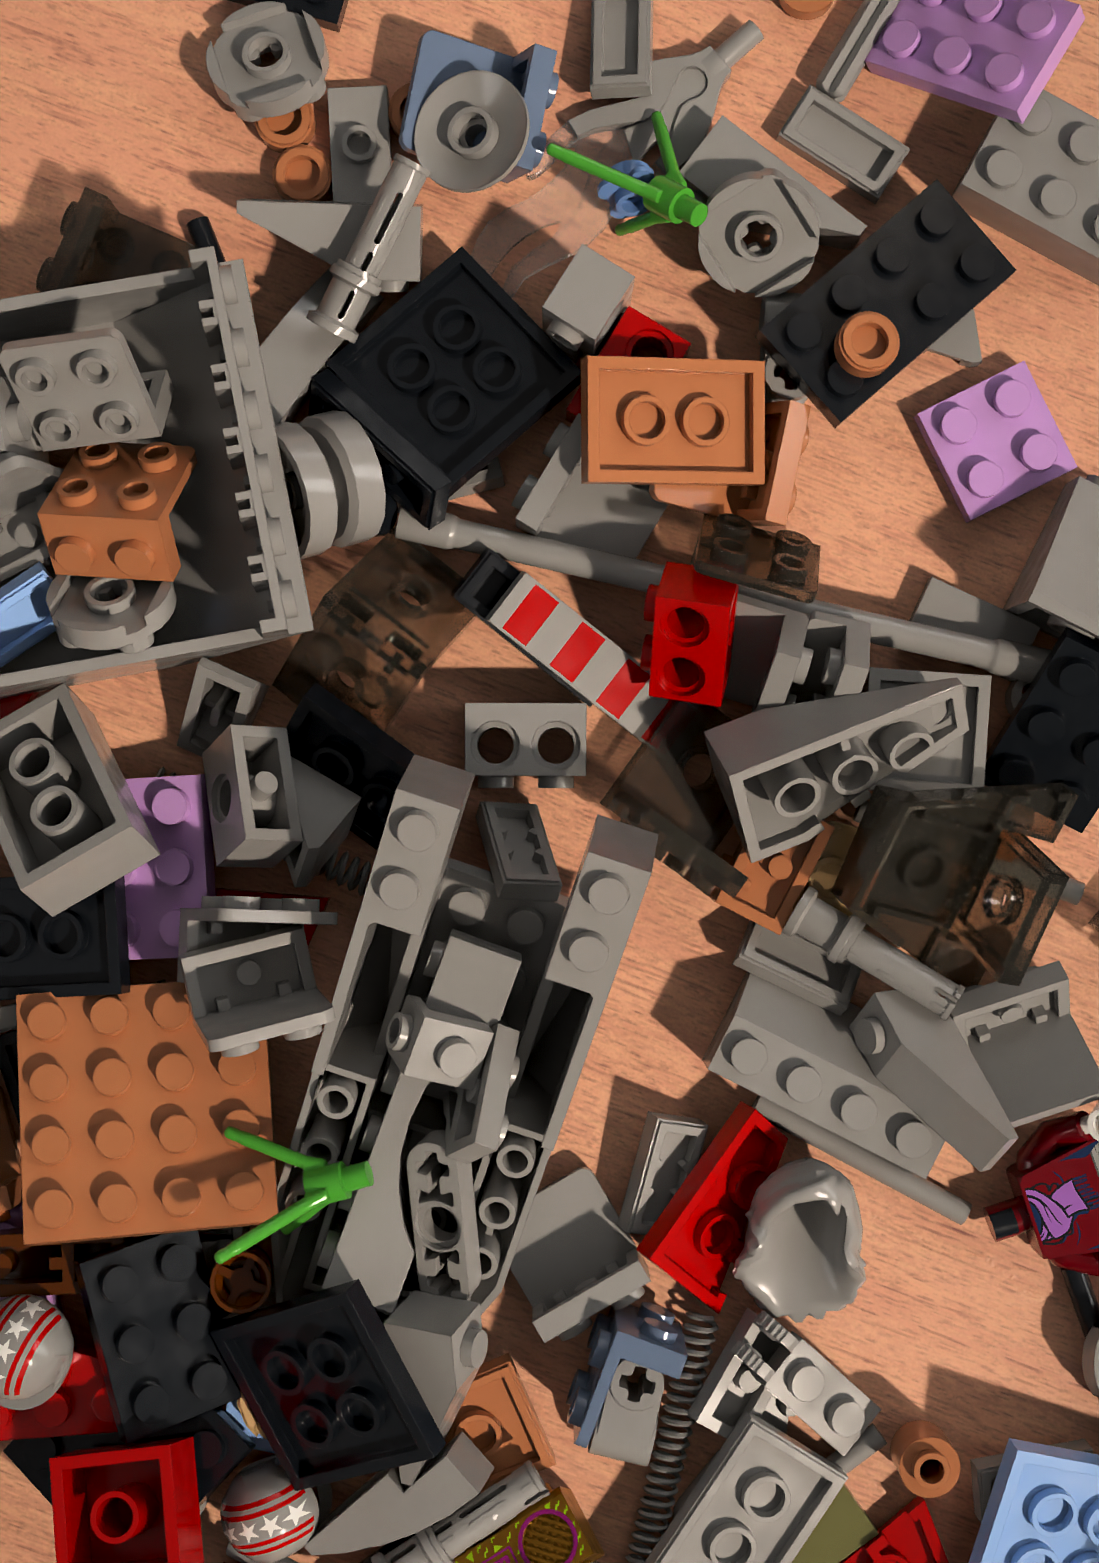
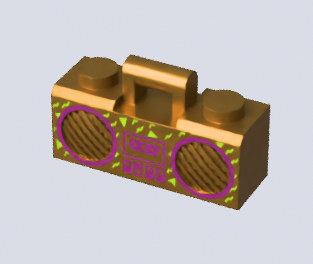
M545 1483L550 1495L520 1512L515 1518L501 1526L502 1530L478 1545L473 1544L463 1553L454 1558L455 1563H592L604 1556L605 1553L571 1489L559 1486L552 1490L550 1484Z

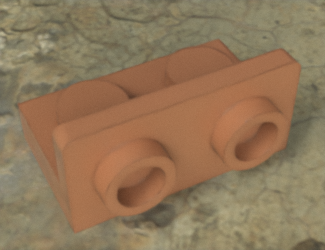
M821 821L825 830L809 841L754 863L750 862L740 841L733 856L726 853L721 855L709 878L707 885L716 889L711 900L780 935L835 827Z

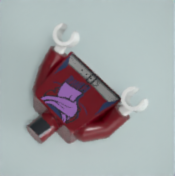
M1098 1101L1090 1115L1086 1111L1081 1110L1040 1123L1017 1151L1016 1162L1006 1169L1014 1198L983 1207L987 1225L995 1242L1026 1232L1031 1248L1043 1259H1049L1056 1267L1099 1277Z

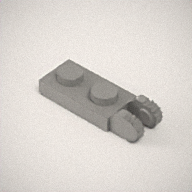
M762 1310L754 1321L759 1325V1330L772 1341H777L780 1347L767 1363L762 1360V1355L748 1343L743 1344L740 1340L736 1342L730 1351L757 1374L754 1379L842 1456H845L881 1411V1408L803 1338L793 1331L790 1333L773 1317Z

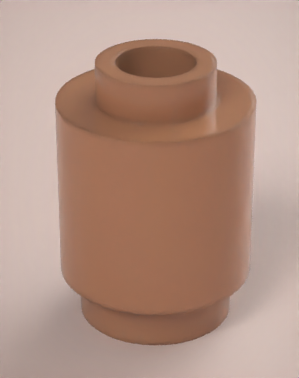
M915 1420L904 1424L896 1431L891 1441L890 1455L904 1485L912 1493L923 1498H937L948 1493L957 1483L961 1467L957 1452L942 1429L932 1422Z

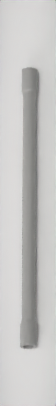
M401 506L396 526L395 538L441 549H459L477 554H482L486 548H490L504 560L647 592L649 584H660L665 565L463 520L451 513H446L444 521L428 530ZM739 582L738 594L808 615L813 611H819L871 623L870 643L983 668L992 674L1032 682L1051 652L1050 649L1001 638H983Z

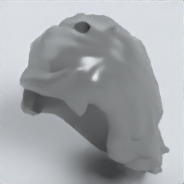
M808 1157L785 1163L782 1167L772 1172L756 1189L750 1208L745 1213L749 1224L745 1235L744 1248L735 1260V1268L732 1274L735 1279L741 1280L743 1287L754 1297V1302L757 1306L774 1318L789 1316L796 1323L803 1322L807 1315L816 1319H823L826 1311H839L845 1308L847 1304L853 1303L858 1289L866 1281L864 1270L866 1263L860 1257L863 1235L860 1208L850 1180L829 1164Z

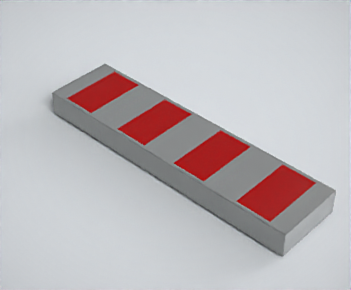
M524 571L520 572L485 618L496 629L672 766L709 720L707 716L689 702L649 696L650 671L641 670L638 661Z

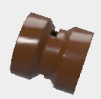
M253 1245L223 1264L215 1263L209 1283L211 1295L220 1307L227 1312L243 1314L252 1312L262 1306L269 1296L274 1277L273 1262L267 1252L258 1245Z

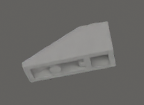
M723 115L680 170L687 182V187L694 192L695 199L704 204L707 203L709 196L717 187L733 176L749 171H759L764 168H775L781 171L787 178L800 184L808 192L816 205L820 219L819 245L851 251L867 225ZM753 221L748 224L749 231L770 235V232L774 229L769 223L760 224L758 221Z
M247 198L236 200L237 214L331 265L333 262L336 263L338 258L345 260L372 203ZM392 203V205H391V207H390V209H389V211H388V213H387V215H386V217H385V219H384V221H383V223H382V225H381V228H380V230H379V232H378V234H377V236H376L374 242L376 241V239H377V237H378V235H379V233H380V231H381V229H382V227H383V225H384V223H385V221H386V219H387V217H388V215H389V213H390V211H391V209H392L394 203ZM423 204L413 205L403 229L399 233L377 279L382 281L380 285L382 288L381 292H409V281L420 282L422 279ZM369 253L367 254V256H366V258H365V260H364V262H363V264H362V266H361V268H360L361 270H362V268H363V266H364V264H365V262H366V260H367V257H368Z
M896 989L876 992L872 995L849 1028L858 1049L866 1058L874 1076L978 1171L990 1170L1019 1137L951 1015L944 1021L939 1015Z
M413 1290L384 1322V1327L445 1440L471 1384L485 1360L488 1349V1336L486 1331L482 1330L480 1303ZM433 1458L399 1466L401 1484L412 1486Z

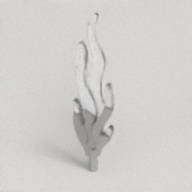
M748 20L715 50L709 45L702 51L690 55L652 61V96L638 97L591 109L568 120L550 136L546 142L545 151L539 165L533 168V171L525 174L526 178L529 181L538 178L557 160V158L548 155L546 152V148L550 143L566 149L575 148L574 152L609 167L625 160L642 161L647 152L658 144L651 120V115L655 111H659L663 115L679 170L682 169L709 132L720 92L726 81L730 78V68L764 39L762 32L755 23ZM660 156L651 166L655 177L666 175L662 157ZM565 164L564 168L540 191L528 199L508 207L489 220L477 238L471 256L492 276L499 263L513 247L540 229L560 223L557 232L551 239L534 248L512 266L502 289L513 298L524 280L551 265L577 253L582 243L588 246L604 231L612 216L609 212L610 204L607 200L600 199L597 193V186L603 179Z

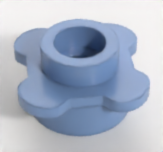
M625 160L611 167L647 183L655 177L653 169L647 163L640 160ZM605 180L601 181L597 186L598 197L608 201L610 204V215L614 218L634 217L648 211L644 207L642 196Z

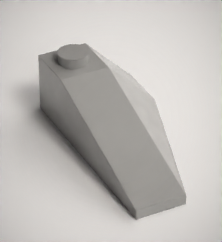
M955 677L760 709L704 731V736L715 777L750 862L754 863L809 841L825 830L821 823L822 820L849 802L857 808L873 797L868 790L870 787L895 770L898 772L911 771L969 731L963 684Z

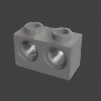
M582 243L542 306V330L574 363H577L580 357L583 358L587 355L598 356L626 309L631 304L635 276Z
M465 703V771L478 776V788H514V776H538V788H574V776H586L587 703ZM491 729H502L508 732L513 739L514 747L512 754L502 763L494 764L487 762L479 751V741L482 735ZM561 729L567 732L573 740V753L563 763H549L539 753V739L548 730Z

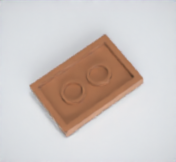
M590 355L581 358V484L764 485L765 361Z

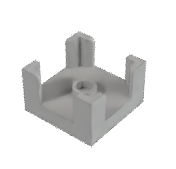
M869 667L861 693L957 677L963 684L969 731L911 771L898 772L895 770L868 790L983 798L992 676Z

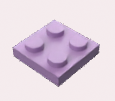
M1025 361L917 413L913 417L966 523L1077 468Z

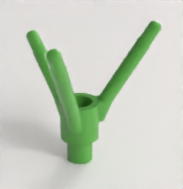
M659 111L652 113L651 120L666 175H658L649 183L554 143L548 144L546 148L548 155L643 197L644 207L650 212L618 224L615 227V233L618 236L634 233L655 224L670 222L680 224L684 221L694 227H698L705 221L708 214L707 205L695 199L694 192L687 187V182L679 170L663 115Z
M232 1126L227 1127L224 1131L226 1138L303 1169L305 1195L301 1200L214 1254V1260L218 1264H223L281 1229L283 1234L288 1235L328 1204L350 1199L352 1191L373 1186L374 1177L369 1162L365 1161L346 1166L343 1161L328 1164L326 1159L307 1156Z

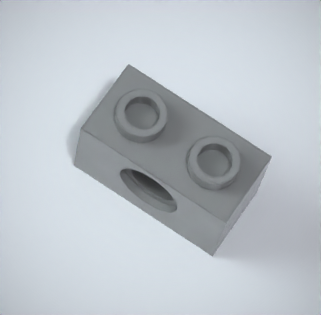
M230 724L202 753L216 867L273 868L303 842L287 728Z

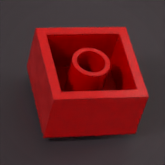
M193 1436L78 1449L49 1458L56 1563H204Z

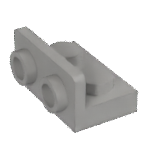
M819 611L810 613L804 647L814 649L804 684L792 682L789 693L797 695L795 704L861 693L869 672L871 623Z

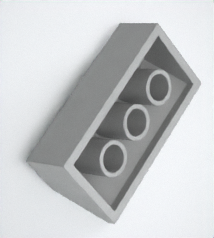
M746 972L702 1059L706 1068L926 1179L945 1140L874 1076L866 1058L858 1049L849 1028L862 1008L850 1002L847 1010L841 1016H838Z

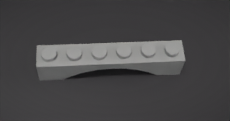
M452 929L447 943L435 939L422 974L433 978L424 1003L429 1010L487 1023L489 1027L501 1020L522 962L521 953ZM391 1059L380 1089L381 1092L391 1095L383 1118L371 1114L359 1150L370 1153L367 1162H369L373 1172L374 1184L370 1187L352 1191L350 1199L339 1202L338 1208L349 1211L342 1232L338 1233L329 1229L317 1262V1266L328 1269L322 1286L323 1290L359 1279L373 1307L390 1314L394 1312L415 1253L413 1227L407 1213L402 1181L403 1146L409 1121L424 1090L431 1082L403 1075L393 1059Z

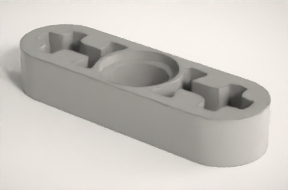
M435 1130L428 1133L413 1147L407 1157V1175L418 1282L422 1292L467 1300L479 1286L482 1276L472 1164H466L446 1157V1130ZM433 1152L437 1154L438 1162L430 1160L429 1156ZM439 1163L449 1167L443 1175L441 1174ZM438 1184L440 1185V1188L433 1190ZM432 1207H442L450 1211L457 1221V1232L449 1233L441 1230L433 1221ZM454 1251L453 1254L449 1257V1252ZM447 1264L448 1274L441 1273V1269ZM452 1279L459 1280V1283L457 1285L452 1284Z

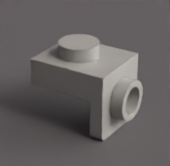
M408 994L401 1012H396L389 1022L386 1033V1046L403 1075L473 1090L494 1032L487 1023L429 1010L421 997Z

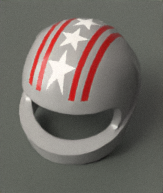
M15 1294L0 1300V1406L12 1410H26L43 1404L61 1387L71 1367L74 1338L69 1321L59 1308L45 1298L32 1294Z
M276 1454L267 1456L244 1467L232 1480L221 1503L220 1516L224 1534L237 1552L256 1563H274L299 1551L314 1536L317 1528L328 1519L332 1507L330 1483L316 1486L319 1502H317L312 1488L295 1491L283 1467L279 1466L281 1464Z

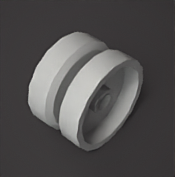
M337 410L307 416L299 424L290 422L275 424L300 559L322 554L331 546L344 548L362 543L379 534L385 518L386 492L381 465L374 446L361 424L347 412Z

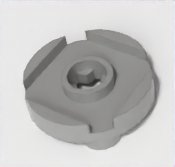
M275 1L254 3L235 11L221 24L223 33L216 40L214 47L210 40L206 51V65L214 88L221 100L232 107L236 115L243 121L256 122L263 118L285 115L305 104L318 101L324 95L327 88L325 77L329 69V53L319 24L305 11L302 10L303 17L298 13L287 11L285 3ZM272 52L275 59L280 58L273 65L267 67L258 66L262 62L261 55L264 53Z
M764 168L759 171H749L733 176L717 187L709 196L706 203L708 214L705 221L699 226L698 251L706 271L720 286L734 293L737 289L744 293H755V297H772L790 290L805 278L812 267L814 256L819 248L820 219L816 205L808 192L800 184L787 178L781 171L775 168ZM758 221L760 224L769 223L774 228L770 232V242L772 244L765 248H762L757 241L747 245L743 241V237L748 234L749 223Z
M57 575L47 590L46 602L59 641L64 647L89 650H111L118 648L122 652L130 654L144 651L153 644L155 639L154 633L161 629L171 618L176 608L177 596L173 582Z

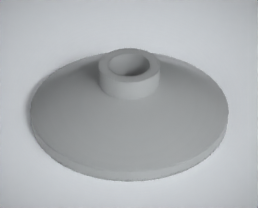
M472 70L447 79L427 98L416 121L414 147L419 164L431 171L429 177L435 183L454 192H477L495 185L513 170L525 150L530 129L527 105L517 88L506 78L494 72ZM486 131L482 142L473 147L474 138L479 133Z

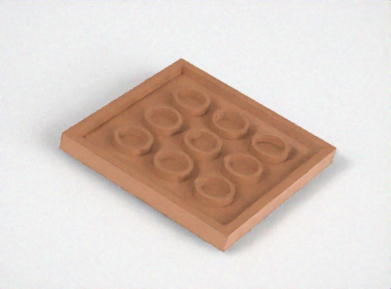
M181 982L130 985L129 993L115 995L55 997L51 992L16 995L24 1245L37 1246L260 1225L279 1213L275 1158L243 1146L224 1136L225 1129L232 1126L274 1142L268 1039L259 1041L260 1048L258 1050L238 1057H223L221 1051L209 1052L194 1027L185 984Z

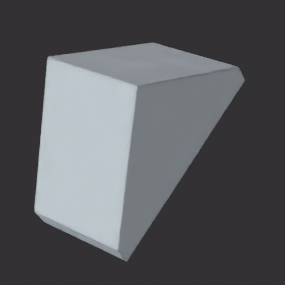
M202 657L197 664L177 746L202 757V753L230 724L252 726L270 686L220 663Z
M291 756L303 842L292 850L285 859L294 887H306L347 838L362 797Z

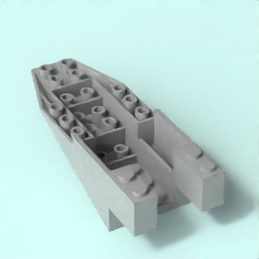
M414 754L394 794L331 1003L334 1007L336 1019L324 1026L311 1069V1079L289 1149L307 1156L326 1159L328 1164L343 1161L346 1166L368 1160L370 1153L359 1150L369 1119L371 1114L383 1118L391 1095L380 1091L392 1059L386 1046L387 1028L392 1016L396 1012H401L408 994L421 997L423 1001H426L433 978L422 974L435 939L447 943L451 930L455 929L521 953L522 962L501 1020L497 1022L520 1031L516 1054L520 1058V1066L517 1077L509 1088L505 1113L509 1118L508 1130L496 1152L471 1162L482 1276L479 1286L467 1301L480 1303L482 1315L502 1292L551 1151L554 1150L652 873L658 834L597 814L569 897L560 894L557 901L498 899L491 871L449 858L475 774ZM430 1082L409 1121L403 1146L402 1181L407 1213L411 1224L412 1214L407 1175V1157L412 1148L428 1133L435 1130H446L447 1121L444 1116L443 1097L448 1090L456 1093V1087ZM433 1152L429 1158L438 1162L437 1154ZM286 1162L277 1188L279 1212L301 1200L305 1195L303 1169ZM439 1163L441 1174L443 1175L449 1167ZM438 1184L433 1190L440 1188V1185ZM339 1202L328 1204L288 1235L283 1234L281 1229L271 1234L276 1304L323 1290L322 1286L328 1269L317 1266V1262L329 1229L341 1233L349 1212L338 1208ZM432 1207L431 1214L435 1224L445 1232H457L458 1225L453 1214L445 1208ZM454 1251L449 1252V1257L453 1254ZM415 1253L394 1311L413 1290L421 1291L418 1282ZM447 1264L441 1269V1273L448 1274ZM452 1279V1284L457 1285L459 1283V1280ZM375 1308L384 1325V1322L391 1314Z

